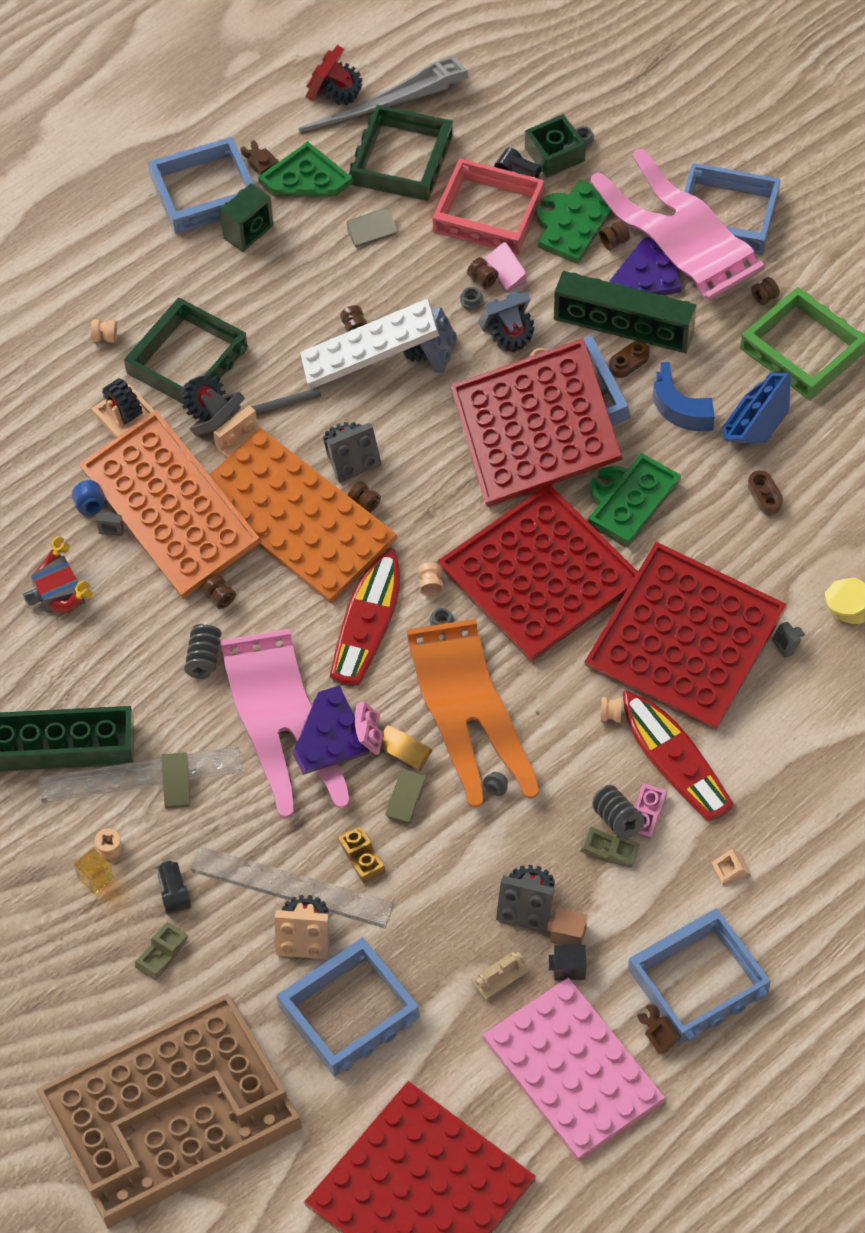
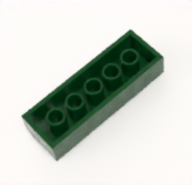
M562 271L554 291V320L687 354L694 335L697 304L603 281L598 278L579 275L575 272Z
M131 706L0 712V771L134 764V717Z

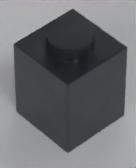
M554 945V955H549V971H554V980H565L568 977L570 980H586V945Z

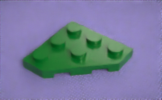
M308 141L258 177L259 184L273 195L337 196L353 184V178Z

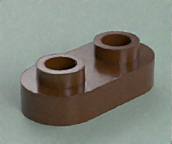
M640 341L632 342L613 355L609 360L611 374L618 378H624L647 363L650 355L648 345Z
M762 470L752 472L748 478V489L758 507L767 514L777 513L782 507L783 497L771 475Z

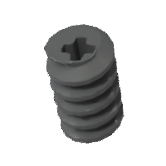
M204 624L193 626L190 632L189 647L184 666V672L187 675L197 679H206L210 676L211 672L216 670V664L214 663L218 659L216 655L219 653V648L217 646L220 645L219 638L222 635L219 628Z
M606 785L595 794L592 802L594 811L609 825L618 837L630 838L640 832L644 824V816L639 813L637 808L628 801L616 786Z

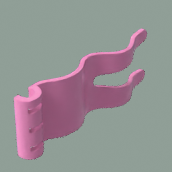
M636 150L633 153L634 160L658 199L676 212L673 216L649 212L638 207L602 173L592 175V185L610 210L626 225L638 229L651 237L668 259L681 272L695 281L700 294L707 302L765 269L763 262L757 261L752 248L744 241L735 237L702 200L682 192L672 185L646 150ZM746 261L748 262V264H749V266H750V267L747 268V269H746V267H745L744 264H743V263L746 262ZM729 272L732 278L728 279L725 273ZM709 282H711L714 287L711 290L707 285Z
M290 629L221 640L224 664L237 712L248 732L275 797L278 814L283 818H289L294 813L293 797L279 733L285 730L290 731L298 742L301 730L312 707L302 684L292 644ZM282 641L283 647L277 648L276 642ZM253 645H259L260 651L254 652ZM237 648L238 655L232 656L231 649ZM338 764L315 771L328 789L334 805L337 808L347 807L349 804L348 790Z

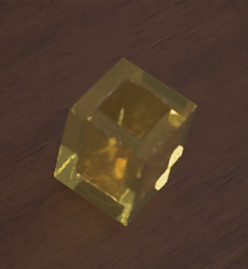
M94 848L74 863L77 878L93 894L114 878L110 863Z

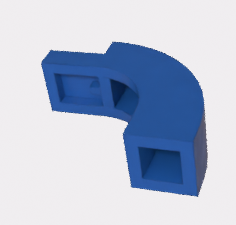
M661 362L660 372H656V382H653L652 394L654 404L660 414L672 424L683 429L713 431L715 416L712 398H689L680 394L672 382L670 362Z

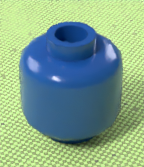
M81 481L72 490V499L81 514L94 515L104 508L105 495L100 484L96 481Z

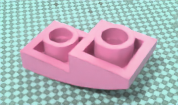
M362 702L357 704L355 712L357 737L361 744L377 755L380 754L384 734L378 729L380 714L367 703Z
M642 784L634 807L644 816V824L637 834L652 837L668 793L667 790Z

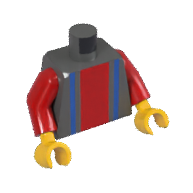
M57 536L51 543L54 550L49 552L31 576L34 589L22 595L28 607L41 602L47 613H71L78 605L85 603L84 598L90 599L93 596V592L88 589L90 587L89 583L85 581L78 583L64 556L60 555V553H67L70 546L64 542V538Z

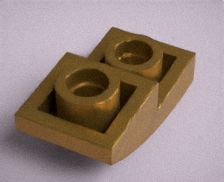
M387 725L383 732L380 751L420 771L433 750Z
M361 826L338 836V840L362 883L386 872L385 866L373 850L372 843Z

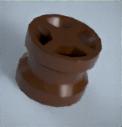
M766 277L762 280V283H756L751 287L752 295L760 305H765L769 302V299H775L780 295L779 287L771 277Z

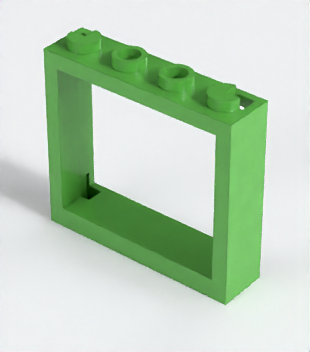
M797 287L742 334L740 349L772 373H789L791 376L790 387L811 401L865 353V335L850 326L843 318H839L832 313L827 306L817 302L809 293ZM795 307H798L849 345L847 349L813 378L760 339L765 332Z

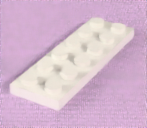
M425 299L300 352L307 384L310 389H314L438 337L439 332L429 300Z

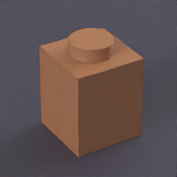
M557 908L555 917L550 916L547 926V932H551V942L561 945H582L587 928V914Z

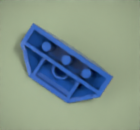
M789 373L768 374L766 380L758 383L743 397L722 427L726 442L766 443L771 438V435L789 411L791 385Z

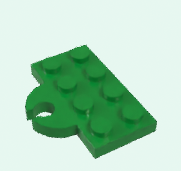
M579 179L570 194L552 193L541 199V205L552 207L554 210L546 211L542 206L537 205V221L546 230L538 241V247L579 264L598 235L599 230L602 229L612 213L592 184Z
M640 453L628 469L621 466H608L600 469L598 477L600 479H607L611 483L602 485L596 478H592L591 495L598 504V507L589 516L588 522L593 527L629 546L681 481V475L643 453Z

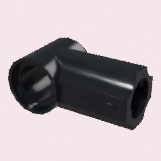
M511 147L506 148L494 164L496 168L513 171L539 179L542 172V166L522 158L521 154Z
M167 861L156 867L159 883L162 888L161 896L166 915L192 908L187 887L183 884L178 862Z

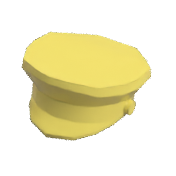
M857 578L834 581L824 593L828 610L831 611L836 620L858 625L864 623L865 583Z

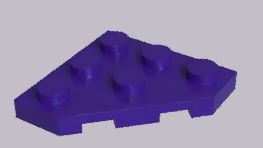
M651 237L642 239L609 280L611 283L621 284L634 289H642L658 295L681 293L682 289L676 266Z
M340 685L319 691L313 700L312 707L293 750L294 758L303 775L368 755L370 752L367 747L360 743L357 737L355 716Z

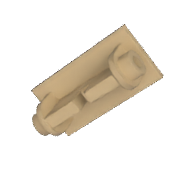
M513 951L473 977L471 981L487 1000L528 973L529 970L522 963L524 958L521 953L515 954Z

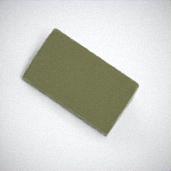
M389 208L347 221V232L355 247L397 234Z

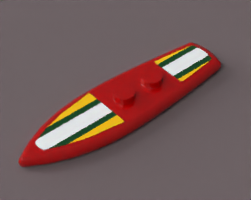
M394 548L387 550L367 569L352 594L342 622L330 671V678L339 683L360 685L392 619L400 589L399 562Z
M627 690L623 691V705L627 722L638 745L651 763L706 821L717 819L726 814L733 807V801L702 753L681 726L654 703Z

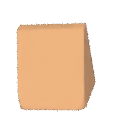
M733 849L711 862L723 885L750 874L741 854Z

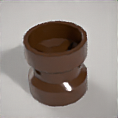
M621 220L614 222L611 227H604L599 230L601 242L608 250L615 248L618 243H625L630 240L629 230Z
M479 257L470 264L467 275L473 280H478V284L482 288L487 289L496 282L499 272L493 266L489 267L487 261Z
M348 306L340 313L342 323L346 325V332L368 324L367 320L363 318L364 313L360 306Z
M363 481L357 482L348 493L351 499L369 513L375 510L381 500L380 494L374 490H369V486Z
M220 575L211 577L202 588V592L208 598L213 599V604L218 609L226 608L236 597V592L232 587L226 586V581Z

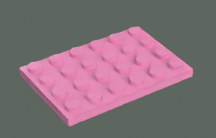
M569 977L483 1034V1040L577 1161L665 1102L663 1094Z

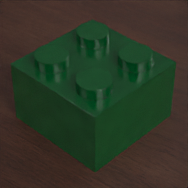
M564 114L525 130V149L534 162L542 166V173L546 178L585 161L586 143Z
M250 183L247 187L241 189L233 199L226 202L220 209L223 239L244 252L273 227L271 196Z

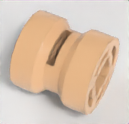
M93 319L91 323V341L99 343L101 340H106L108 343H116L117 321L108 320L107 322H102L100 319Z
M425 563L419 566L420 593L425 596H435L442 593L444 590L443 581L440 579L442 577V567L437 563Z

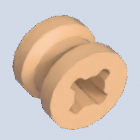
M602 697L601 722L614 720L616 723H621L622 698L609 700L607 697Z
M109 828L98 832L95 837V845L100 858L108 861L118 858L122 853V844L118 832Z

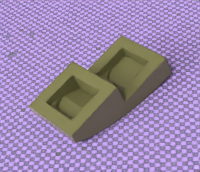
M187 752L162 754L165 808L190 807Z
M402 769L385 816L411 824L418 800L420 801L427 776Z
M590 826L587 829L580 852L606 862L632 867L640 843L629 838L618 837L617 835L613 837Z
M167 922L152 937L151 945L135 961V968L157 980L178 954L188 939V934Z

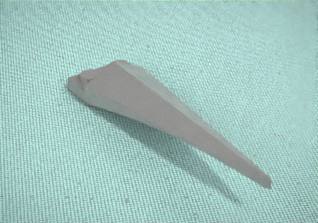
M454 56L435 61L401 83L362 103L299 127V132L303 133L374 112L376 105L392 107L449 89L448 84H459L462 80L468 79V71Z

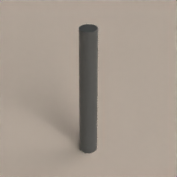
M318 387L254 405L252 408L256 411L257 415L321 397V392Z

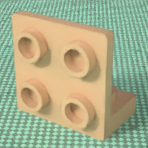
M250 405L213 432L216 449L226 458L260 428L257 424L256 411Z

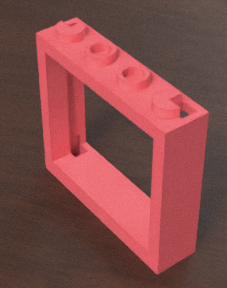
M459 158L433 215V232L494 249L506 242L513 254L518 255L536 215L537 205H540L541 199L544 196V180ZM463 180L532 197L517 233L448 215Z

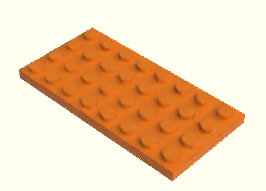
M154 410L79 464L90 480L100 484L107 502L118 515H122L124 524L183 599L262 542L157 410Z
M261 427L209 475L259 536L262 542L258 545L330 603L398 539L394 531Z

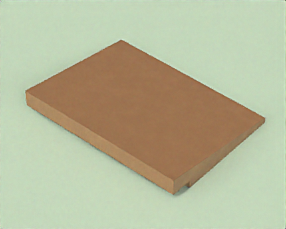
M228 993L36 1089L107 1229L302 1128L300 1118L288 1099L284 1087Z

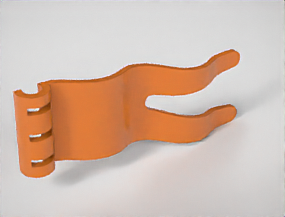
M476 619L407 629L409 650L414 662L422 697L439 728L447 751L463 784L468 805L477 808L483 804L481 779L467 728V723L471 720L478 721L481 724L498 756L516 778L523 795L528 799L535 798L539 793L537 779L521 746L510 716L491 682L480 635H478ZM462 631H467L468 637L463 638ZM445 634L446 641H440L439 635ZM417 638H423V644L418 645Z

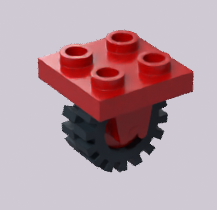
M337 44L333 51H327L322 59L323 62L321 65H317L306 85L309 89L305 96L313 102L321 90L322 93L326 92L324 96L326 99L331 98V103L337 101V105L341 106L342 102L344 105L354 102L363 84L361 83L363 80L359 78L361 75L359 71L354 72L356 69L354 66L350 69L348 68V63L343 66L342 62H338L344 48Z

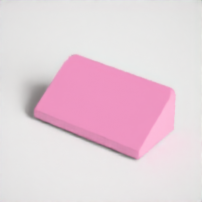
M506 242L485 258L489 267L493 266L498 270V280L506 292L526 284V271Z

